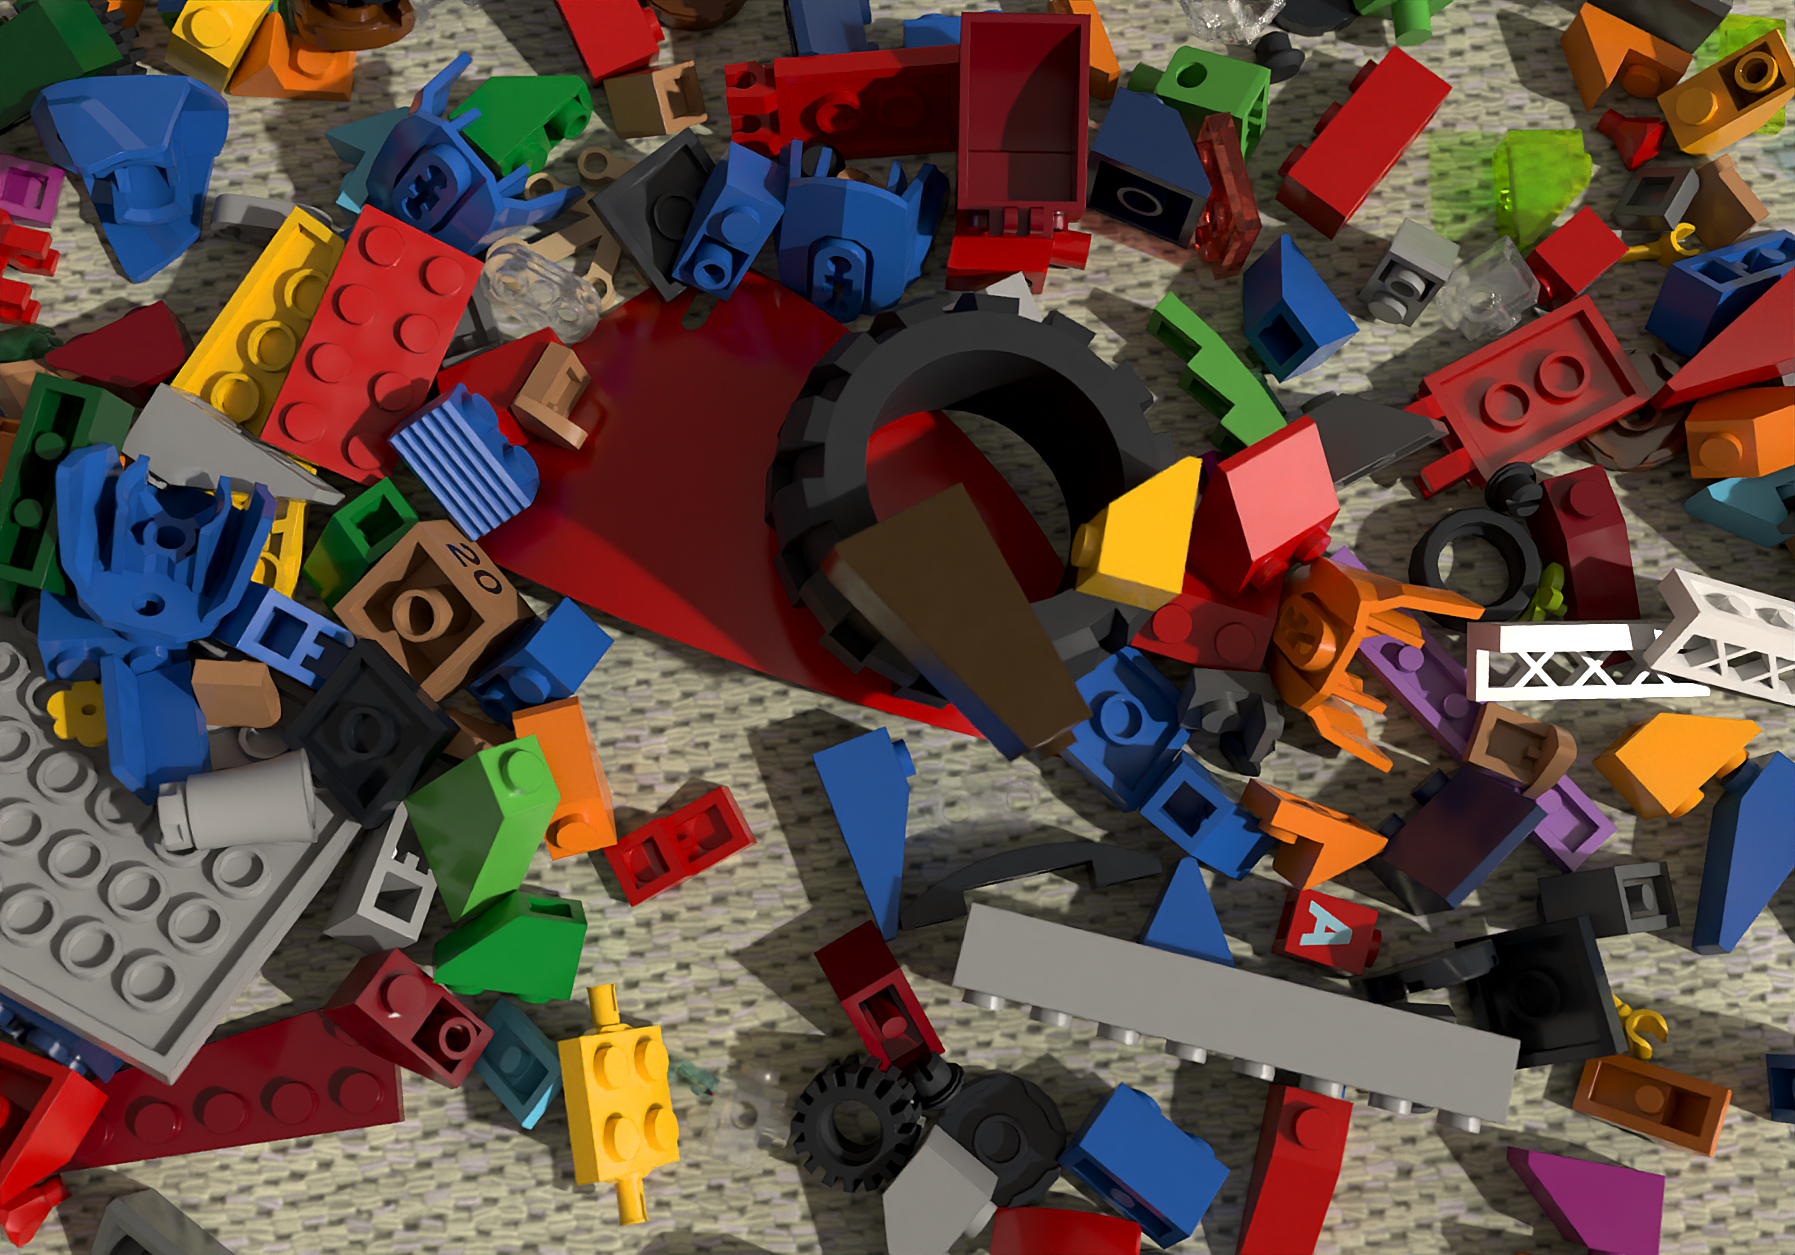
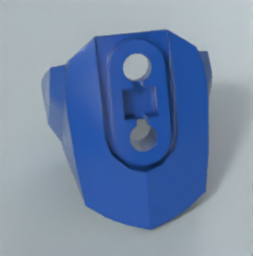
M464 51L415 94L408 116L402 119L389 133L372 164L365 184L371 206L470 256H474L491 247L499 239L510 237L532 224L558 218L583 199L587 193L580 185H576L527 201L517 200L524 192L527 175L531 172L529 168L524 164L502 180L496 181L494 174L458 134L480 118L482 113L474 107L449 122L441 118L446 109L450 88L473 60Z
M182 75L86 77L58 82L40 90L30 108L31 119L51 161L83 177L107 239L129 281L135 284L142 283L179 258L189 246L200 239L205 202L214 160L223 149L229 127L228 102L217 91L190 76Z
M791 139L790 143L780 148L779 164L787 168L785 208L772 233L774 249L778 258L779 277L783 286L814 304L839 323L852 322L858 318L859 314L872 317L880 311L897 306L903 292L920 278L950 200L949 178L939 171L935 164L924 163L908 187L907 178L902 169V161L893 160L886 189L867 183L826 177L832 155V148L827 147L822 148L821 155L813 168L812 176L801 178L803 141ZM836 284L844 285L843 293L834 290Z
M99 442L94 446L74 450L57 468L56 494L61 563L76 586L79 606L101 627L119 630L123 637L137 645L153 646L162 644L165 641L177 645L209 636L221 623L223 617L237 608L247 590L272 527L278 502L268 491V485L255 482L241 510L232 505L230 477L220 476L215 496L176 486L173 492H168L148 483L149 456L139 454L137 461L124 470L115 445ZM148 601L157 603L156 615L154 616L142 615L146 612Z

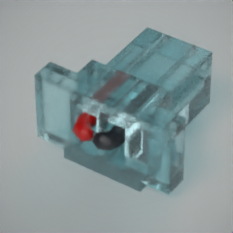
M685 1059L676 1071L678 1075L692 1085L690 1088L692 1092L705 1100L710 1101L721 1086V1080L705 1069L702 1070L688 1059Z

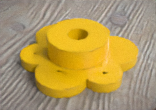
M94 680L74 682L71 691H60L50 697L47 703V710L50 717L56 721L54 723V731L58 738L71 740L77 737L78 741L87 747H98L108 742L102 683L97 685Z

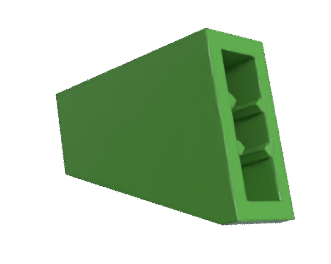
M535 734L477 752L403 799L452 923L481 913L513 892L518 891L559 804L561 795Z

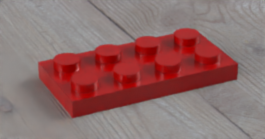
M365 203L358 214L257 440L368 489L385 477L390 479L400 457L389 445L387 439L401 421L422 408L485 263Z

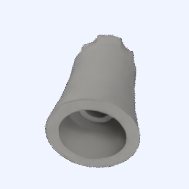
M304 748L265 761L222 771L189 775L187 781L160 785L158 813L160 827L168 851L195 846L198 851L236 845L274 842L317 843L318 841L314 787L309 761Z

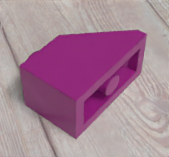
M1507 1147L1506 1160L1566 1241L1587 1247V1255H1659L1665 1175L1517 1147Z

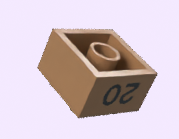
M451 519L418 522L333 607V611L358 641L360 638L377 640L435 702L451 698L461 690L537 616L476 542L470 543Z

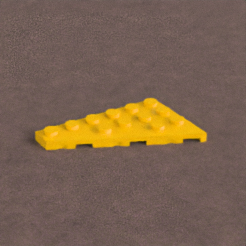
M295 206L170 386L196 394L250 432L259 436L346 240L308 212ZM279 450L316 475L318 466ZM127 456L124 470L136 462V460ZM204 492V493L211 494V495H213V496H215V494H216V493H212V492ZM231 495L232 505L241 510L248 496ZM276 500L278 503L274 521L251 581L268 586L295 600L311 503Z

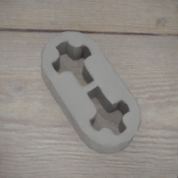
M225 193L218 195L216 198L210 228L216 235L226 240L267 247L295 206L305 210L330 229L333 222L327 213L306 204Z

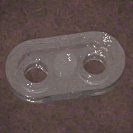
M516 244L498 247L489 255L480 274L482 292L494 306L537 330L550 326L562 342L574 343L588 338L595 330L601 316V298L589 282L527 247ZM510 276L515 278L519 282L521 289L511 290L502 283L501 277ZM569 308L576 314L577 319L573 321L565 320L558 314L557 309Z
M1012 768L948 778L937 783L927 794L923 807V817L930 833L940 841L948 844H963L1021 835L1036 830L1044 823L1051 811L1052 794L1043 777L1026 768ZM1014 789L1027 791L1032 799L1031 807L1026 811L1014 810L1009 805L1008 794ZM956 798L964 801L968 807V816L962 821L948 819L944 813V805L948 800Z

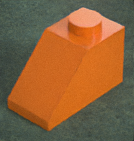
M1795 386L1734 389L1697 400L1685 421L1691 478H1755L1795 465Z
M574 696L512 712L517 739L533 734L536 735L561 795L559 804L543 836L552 861L616 845L617 837L611 791L579 697Z

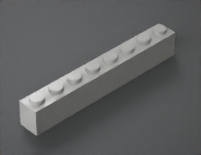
M973 902L969 907L951 982L952 986L965 989L962 1002L1002 1012L1004 1001L1007 999L1031 1005L1029 1019L1066 1029L1070 1028L1072 1016L1097 1022L1099 1025L1096 1036L1116 1042L1137 1046L1140 1033L1166 1040L1164 1054L1203 1064H1205L1207 1051L1234 1057L1231 1071L1273 1081L1275 1068L1302 1074L1299 1088L1340 1099L1344 1085L1370 1092L1368 1106L1410 1116L1412 1103L1438 1109L1436 1123L1479 1134L1481 1120L1506 1125L1521 1040Z

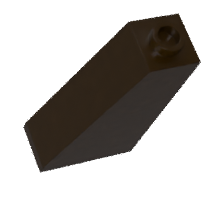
M961 482L833 545L820 564L827 579L1009 762L1032 751L1037 761L1041 763L1078 742L1071 728L1091 718L1093 714Z

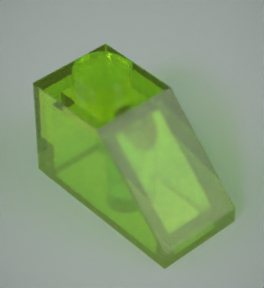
M1582 129L1509 130L1492 153L1491 166L1501 266H1514L1570 207L1583 190L1588 187L1592 176V159L1588 152H1584Z

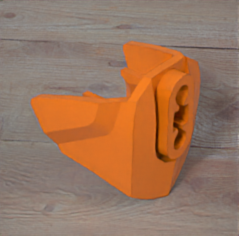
M1320 556L1311 564L1301 566L1283 581L1277 619L1263 662L1280 697L1290 706L1303 712L1318 734L1349 753L1388 773L1394 763L1368 739L1361 718L1346 703L1338 699L1341 698L1380 714H1383L1387 707L1385 703L1375 697L1363 693V680L1359 676L1345 671L1362 639L1389 635L1421 649L1425 640L1421 636L1418 622L1411 616L1394 608L1406 607L1475 620L1480 619L1485 608L1450 590L1407 584Z

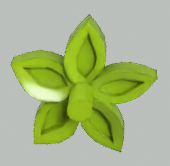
M1552 562L1543 570L1540 575L1537 592L1514 622L1544 621L1546 611L1560 617L1564 616L1567 611V605L1562 604L1563 595L1560 592L1564 584L1563 566Z

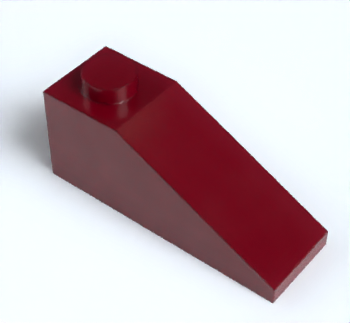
M1600 463L1540 482L1538 485L1542 487L1543 495L1538 500L1541 503L1534 513L1524 518L1532 539L1537 546L1544 570L1552 562L1563 566L1564 584L1560 592L1563 595L1562 604L1567 605V611L1563 616L1564 621L1641 620L1626 522L1603 464ZM1614 650L1599 667L1605 669L1633 659L1625 650Z

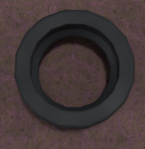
M1483 507L1457 510L1439 520L1423 535L1412 550L1408 568L1410 584L1448 590L1440 578L1438 567L1439 555L1448 542L1457 537L1472 535L1485 539L1498 549L1507 563L1509 573L1508 587L1500 599L1490 605L1482 606L1485 610L1479 620L1423 611L1424 614L1442 627L1462 633H1467V622H1505L1523 611L1537 592L1541 574L1537 546L1525 528L1505 513Z

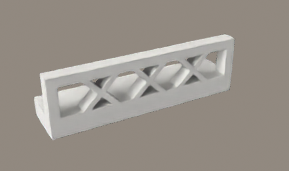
M1673 568L1657 588L1675 616V619L1642 654L1649 668L1795 706V678L1786 681L1779 680L1778 674L1795 669V602ZM1694 634L1710 638L1711 645L1685 654L1677 653ZM1753 651L1761 652L1762 659L1735 668L1729 667L1727 664V660Z
M1674 619L1467 622L1466 700L1513 701L1709 695L1710 684L1689 678L1685 682H1672L1664 672L1649 668L1642 655L1645 652L1644 650L1648 649ZM1694 634L1681 649H1687L1688 653L1711 645L1710 638ZM1614 650H1625L1637 663L1620 683H1614L1599 667ZM1489 651L1510 653L1521 665L1504 686H1488ZM1567 651L1579 666L1563 684L1556 685L1541 667L1554 652ZM1527 652H1534V653H1533L1531 656H1529V654H1528ZM1647 676L1653 681L1641 683ZM1589 677H1591L1597 684L1584 683ZM1533 678L1538 685L1525 684Z

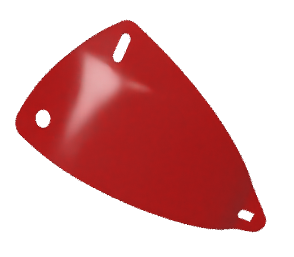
M749 266L729 300L725 301L719 298L705 323L697 329L689 330L684 328L681 320L700 289L690 285L671 301L662 304L651 288H648L597 322L569 348L576 354L592 379L567 419L584 430L588 436L578 451L560 447L538 436L534 441L521 446L535 461L541 485L532 504L475 541L493 563L618 618L727 660L858 704L987 740L951 703L940 710L893 696L891 691L893 681L867 666H864L855 675L818 642L825 633V629L808 606L801 609L792 607L772 562L779 551L776 531L764 521L766 472L774 459L779 441L777 434L792 402H795L812 367L845 333H851L850 330L797 293ZM942 410L922 411L903 416L881 427L870 436L866 457V476L871 504L878 522H882L961 482L1029 603H1036L1054 596L1065 573V567L1013 489L978 447ZM1058 753L1054 755L1055 757L1063 758Z

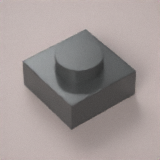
M1638 167L1612 211L1611 217L1617 226L1624 230L1674 231L1700 187L1701 181L1692 167Z

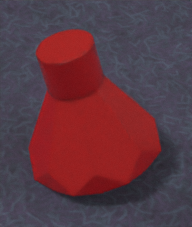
M1609 109L1599 120L1596 129L1613 140L1628 171L1635 172L1638 167H1642L1659 153L1668 132L1669 123L1660 117H1625L1615 110Z
M61 1173L56 1174L41 1184L32 1185L0 1206V1235L18 1249L25 1247L32 1240L52 1208L73 1196Z

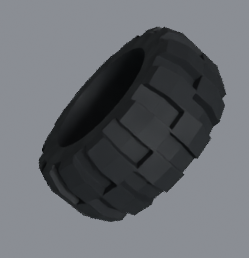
M962 293L954 308L943 311L938 297H921L878 312L870 329L866 332L845 333L812 367L795 402H792L777 434L779 441L774 459L766 472L764 521L777 534L779 551L772 562L792 607L801 609L808 606L825 629V633L818 642L855 675L864 666H867L893 681L891 685L893 696L940 710L950 702L827 579L820 567V564L833 545L879 523L871 504L867 486V448L870 436L891 421L906 415L930 410H955L980 415L1007 427L1023 438L1050 468L1060 486L1067 506L1070 522V551L1064 576L1054 596L1036 603H1030L1074 682L1096 670L1099 664L1126 647L1155 612L1075 591L1079 567L1071 564V551L1076 533L1083 523L1088 524L1110 503L1178 462L1171 432L1153 434L1144 412L1154 403V396L1126 359L1113 370L1088 348L1096 335L1095 332L1057 310L1049 311L1042 322L1020 316V298Z

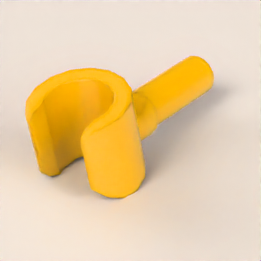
M1679 223L1674 231H1667L1654 242L1628 247L1630 250L1616 264L1639 260H1656L1660 265L1670 268L1672 263L1694 257L1700 252V249L1685 250L1677 243V241L1685 239L1696 229L1689 223Z
M1612 994L1621 1026L1625 1028L1624 1036L1629 1049L1628 1052L1639 1060H1650L1652 1057L1651 1046L1635 1032L1641 1030L1648 1031L1654 1034L1658 1040L1666 1043L1668 1029L1665 1019L1654 1010L1639 1009L1634 1011L1628 1004L1625 1005Z

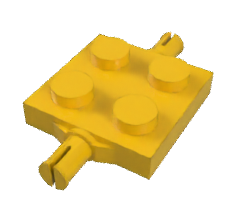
M612 983L586 988L589 996L593 1029L587 1030L579 1038L557 1041L576 1184L584 1185L602 1181L608 1184L614 1183L620 1220L619 1226H625L649 1220L642 1178L647 1176L654 1167L680 1160L677 1144L679 1127L672 1110L667 1075L669 1058L667 1050L663 1045L661 1027L656 1025L635 1029L627 1024H620L615 992L616 984Z

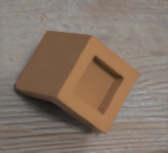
M694 60L643 67L603 80L616 133L621 140L669 135L688 126L691 127L708 121Z

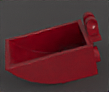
M961 12L954 221H968V230L988 232V238L1052 239L1053 233L1067 232L1068 223H1078L1085 214L1091 14Z

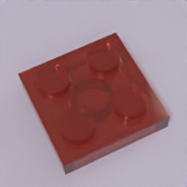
M1230 112L1206 116L1197 141L1193 143L1212 186L1199 219L1200 226H1197L1195 229V244L1201 262H1210L1215 280L1239 275L1262 228Z

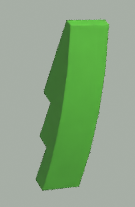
M1169 291L1154 308L1146 330L1187 363L1177 385L1220 420L1209 442L1230 458L1287 426V422L1262 385L1221 337Z

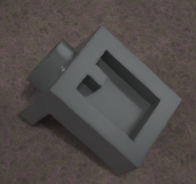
M1193 668L1176 706L1179 728L1205 729L1213 733L1242 732L1247 761L1262 762L1273 739H1279L1284 728V707L1280 700H1275L1270 673Z

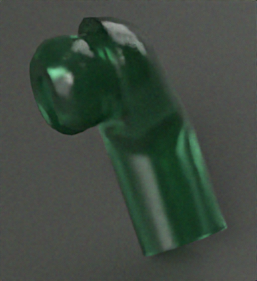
M40 323L1 330L0 364L46 358L44 354L65 344L62 339L56 336L54 329Z

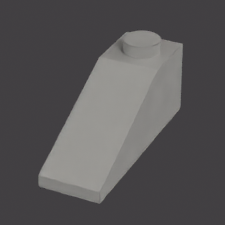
M164 383L159 384L128 433L122 452L136 461L139 454L149 456L148 482L168 492H173L176 486L216 493L218 482L222 475L231 478V495L249 496L254 483L259 482L268 485V491L276 500L339 507L345 498L344 494L276 448L258 441V436L196 394Z
M442 752L405 798L465 760ZM403 801L380 828H372L368 831L345 873L322 932L369 954L395 947L401 950L416 942L437 887Z

